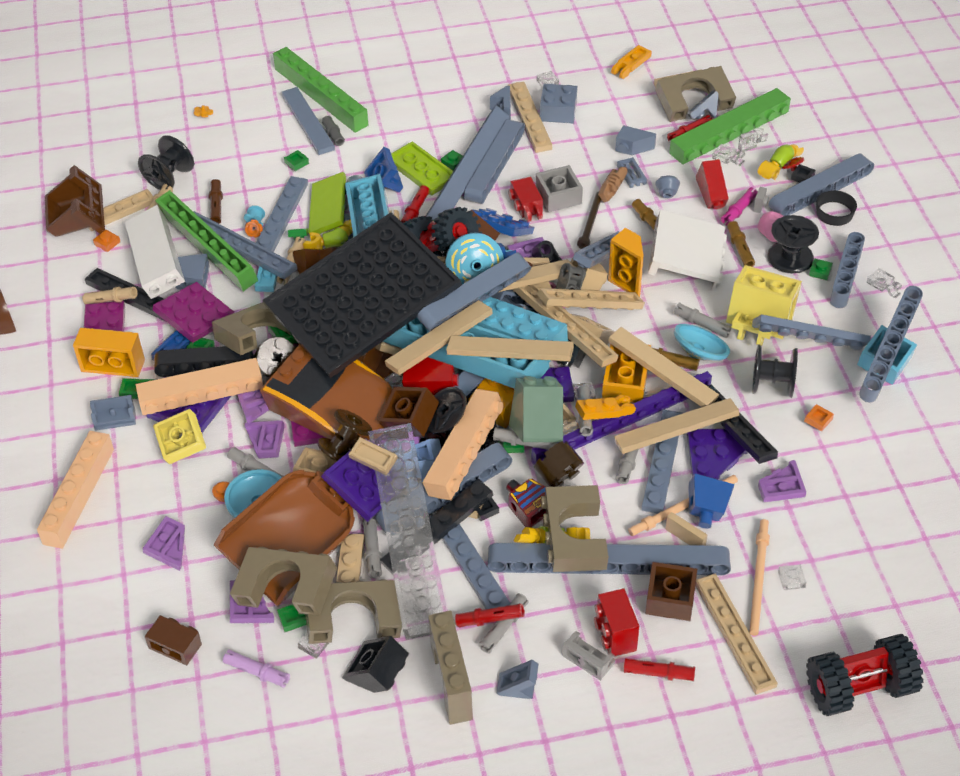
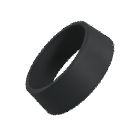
M826 191L820 194L816 200V214L822 222L833 226L849 223L857 209L856 200L843 191ZM836 202L848 207L851 213L845 216H832L822 211L820 207L825 203Z

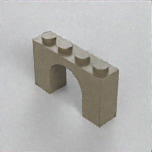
M722 66L695 70L668 78L664 77L657 81L655 91L669 122L686 119L688 106L682 95V92L686 89L697 88L705 91L707 94L711 91H717V111L733 108L736 100L735 93Z
M263 302L212 322L214 339L240 355L258 348L256 332L253 328L272 326L290 334Z
M598 485L546 487L545 496H541V508L546 511V514H543V526L548 527V531L545 532V543L550 545V550H547L548 563H552L553 572L607 570L609 556L606 538L576 539L568 536L560 527L563 521L571 517L599 516L600 496Z
M261 546L258 548L248 547L230 595L237 605L258 608L268 583L276 575L286 571H296L300 573V580L291 602L301 614L320 616L337 567L331 557L323 553L315 555L304 551L289 552L285 549L272 550Z
M381 579L378 581L332 583L320 616L305 614L309 644L332 643L333 624L331 613L336 607L345 603H357L371 611L375 620L377 638L386 636L400 638L402 621L395 580Z
M452 611L430 614L428 618L431 649L435 664H439L441 670L445 708L449 724L473 720L472 690Z

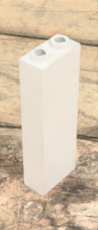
M158 205L125 221L140 282L148 296L152 299L185 282L166 217Z

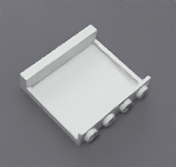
M660 209L655 222L648 274L655 276L658 268L711 281V291H714L717 284H721L723 273H720V271H722L724 266L722 258L726 247H723L727 239V234H724L725 226Z

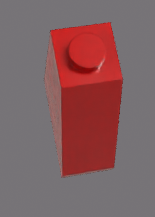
M720 159L702 161L696 174V181L707 209H721L726 206L729 198Z
M426 357L403 373L402 383L403 387L428 388L435 395L447 387L458 386L459 376L455 374L453 365Z

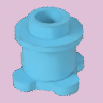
M250 206L247 209V214L244 215V220H246V223L251 220H257L263 227L261 220L265 217V211L260 206Z

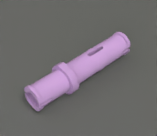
M230 649L227 650L229 654L225 653L223 657L224 664L255 675L263 682L269 681L284 688L290 680L289 673L277 670L269 663H260Z

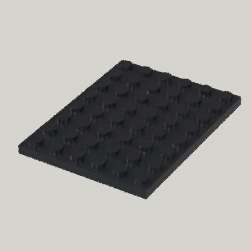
M390 212L262 301L322 370L332 378L414 320L424 307L445 298L462 286V282Z

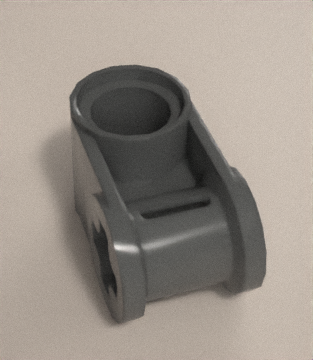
M564 263L560 269L555 289L581 290L586 276L585 268Z

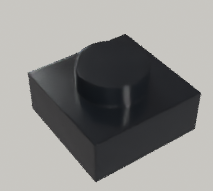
M799 164L793 171L791 180L801 183L814 176L816 170Z

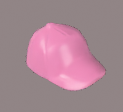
M774 211L763 214L757 227L767 239L777 242L771 232L772 224L778 218L783 217V215Z

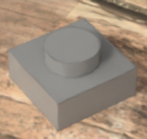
M759 188L753 212L761 213L763 206H767L769 196H766L767 188Z

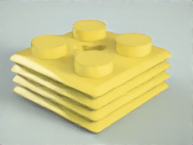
M191 409L153 425L163 459L168 464L206 449L196 414Z

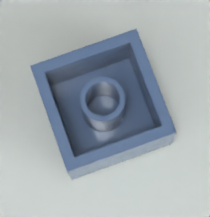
M543 84L540 103V118L542 122L574 124L578 86Z

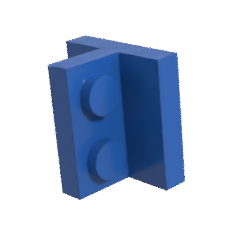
M383 146L364 171L365 177L380 174L384 188L387 187L400 193L403 185L397 166L394 164L390 149Z

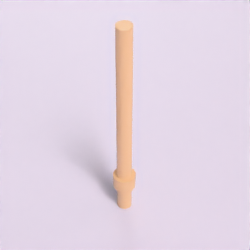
M732 475L722 481L735 484L738 482V479L735 475ZM689 498L654 516L649 515L641 519L640 523L628 529L629 534L634 536L644 530L649 531L656 527L657 523L667 519L671 512L677 514L689 507Z
M766 519L760 520L759 533L756 535L758 547L749 630L750 635L753 636L759 634L766 548L769 545L770 539L768 534L769 521Z

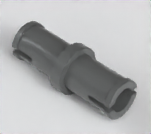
M325 116L322 119V124L327 129L326 133L333 139L336 146L343 145L345 139L340 133L339 126L334 123L331 116Z

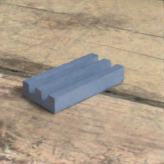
M633 157L617 161L618 169L620 167L627 168L628 172L625 176V181L630 188H633L635 184L636 186H640V183H643V185L647 184V178Z

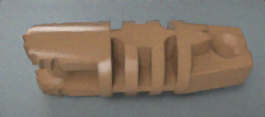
M620 167L618 170L612 169L598 193L603 203L608 202L619 189L627 175L626 167Z

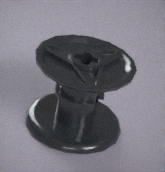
M164 135L158 142L160 154L157 157L151 154H143L138 159V167L143 177L149 184L161 190L164 184L168 185L166 189L169 186L174 188L173 172L175 170L189 172L195 165L194 158L184 143L175 137Z
M787 215L778 218L772 224L771 232L777 243L773 244L768 250L767 258L769 263L775 269L785 273H801L808 270L814 261V255L808 246L814 244L818 239L819 230L817 225L810 219L798 215Z
M758 344L753 371L752 394L757 392L760 379L772 381L774 384L776 381L788 382V396L792 398L796 381L798 348L792 350L790 362L778 361V359L774 361L762 360V347Z
M447 387L434 395L439 404L427 430L432 433L446 432V435L449 437L454 426L461 420L466 409V396L457 387Z

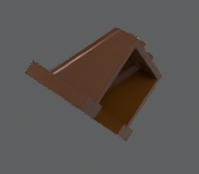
M74 165L69 169L70 175L45 195L46 230L56 237L89 227L99 234L105 230L102 184Z

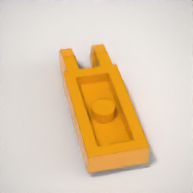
M640 45L636 46L618 60L612 67L611 73L614 75L619 73V77L624 79L630 72L651 57L652 51Z
M619 395L616 398L577 400L575 405L582 420L617 418L631 415L636 411L635 405L630 403L631 399L627 395Z

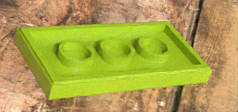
M413 141L391 153L397 170L419 187L422 185L427 186L431 196L443 189L453 173L450 168Z
M344 172L312 184L308 233L321 234L344 224L346 174Z

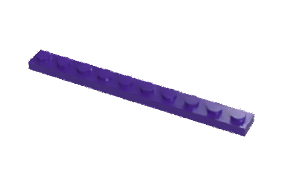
M708 371L693 376L706 386L711 385L712 375ZM673 387L663 389L650 397H645L641 401L634 403L636 411L633 414L617 418L593 420L592 435L583 436L580 433V428H575L563 435V442L567 441L574 450L689 398ZM532 448L531 462L533 465H535L539 458L541 461L544 460L546 457L544 453L548 451L547 449Z

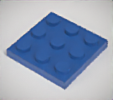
M486 208V210L479 209V211L472 209L500 233L511 237L533 234L535 227L530 226L528 221L521 219L519 221L513 220V216L508 214L498 215L496 210Z

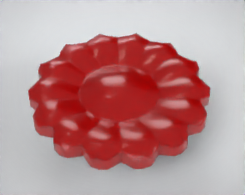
M804 157L791 159L781 169L790 168L791 171H794L797 165L805 161Z

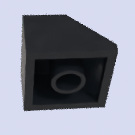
M392 636L364 641L342 678L373 693L388 691L394 685V679L398 672L405 666V660L409 652Z

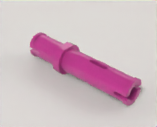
M750 187L735 204L729 206L728 211L721 217V222L724 224L728 221L725 224L727 226L729 222L739 218L742 211L756 198L758 191L755 189L751 192L754 188Z

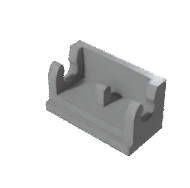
M575 631L563 643V657L601 681L615 664V655L612 653L605 655L579 637L580 633Z

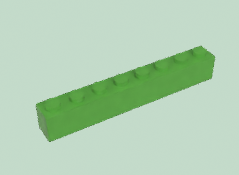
M288 47L273 53L275 70L349 129L356 133L369 126L368 113L364 106Z
M775 88L670 141L669 154L682 165L786 114L789 112L791 98L778 88Z
M169 190L155 200L166 219L203 254H207L208 259L243 292L258 282L253 267L174 193Z

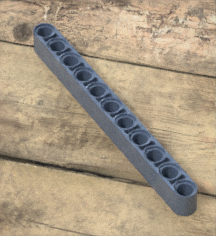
M497 105L487 116L429 209L426 217L430 216L434 220L438 217L439 213L452 209L457 204L505 121L510 117L508 113Z
M493 543L488 547L487 567L490 571L497 573L651 575L652 562L697 568V575H712L716 573L717 576H721L731 571L729 549L725 546L607 544L609 556L607 570L553 572L552 563H548L547 550H550V545H546V543Z

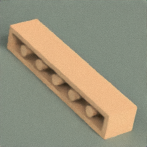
M257 358L136 384L142 415L256 391L263 387Z
M480 389L474 391L466 405L463 417L454 426L423 480L428 496L452 500L455 492L459 490L460 483L464 476L468 474L470 465L476 459L479 449L485 443L489 431L494 427L498 415L503 410V403L498 392Z
M89 431L37 528L43 545L63 549L114 451L109 434Z

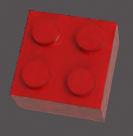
M625 588L598 594V602L595 604L597 616L594 617V624L596 630L601 631V642L604 650L608 649V652L615 656L637 651L640 626Z

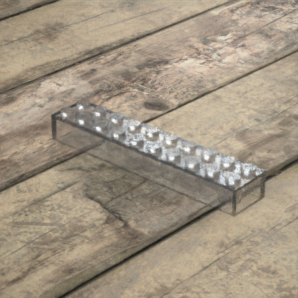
M411 423L368 431L371 443L396 454L398 457L387 476L376 470L375 473L401 622L406 640L429 636L428 615L447 611Z

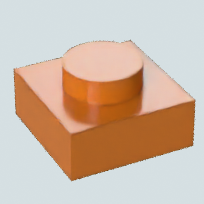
M105 230L94 238L93 242L95 246L109 252L120 243V238L114 233Z
M816 404L805 416L804 422L823 431L833 420L834 414Z

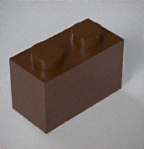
M161 615L144 636L149 649L186 666L202 645L199 632L194 627H186L179 624L173 618H166Z

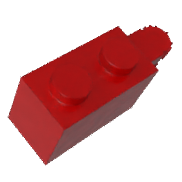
M527 177L510 181L508 194L510 200L514 201L515 210L519 211L521 217H525L528 222L532 221L533 215H536L538 220L542 219L543 199L532 178Z

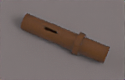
M213 179L211 180L209 192L210 219L220 224L223 193L221 191V181Z

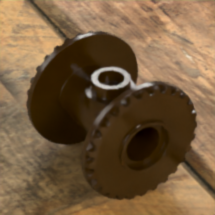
M337 409L334 412L335 419L340 423L337 430L338 433H335L332 439L320 438L317 443L319 449L335 461H338L350 451L349 448L354 447L360 438L358 434L369 436L372 433V427L368 422L355 413L344 409Z

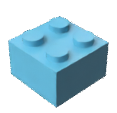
M881 325L862 351L857 363L858 366L867 371L869 370L888 329L887 327ZM904 337L887 375L886 382L894 384L912 358L917 344Z

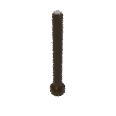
M599 192L595 194L583 235L577 241V246L580 249L589 246L591 243L589 237L601 203V198L598 196Z

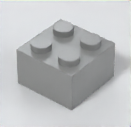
M570 165L536 173V187L548 212L582 204L583 187Z

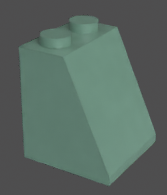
M532 376L516 378L509 426L522 442L563 441V386L556 378L546 376L544 379Z

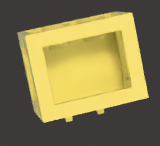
M745 265L734 282L726 323L732 324L731 328L739 330L737 339L744 340L746 331L758 334L756 345L762 346L764 339H770L771 336L783 339L784 336L778 335V332H761L758 328H753L752 321L761 314L793 320L802 281Z

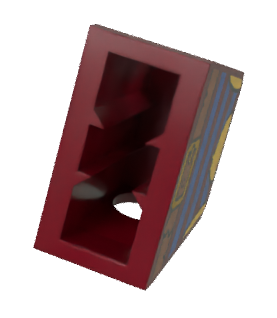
M513 479L506 486V489L510 492L508 495L509 508L525 527H533L543 519V514H546L545 509L541 508V496H545L546 486L534 479H528L520 485Z

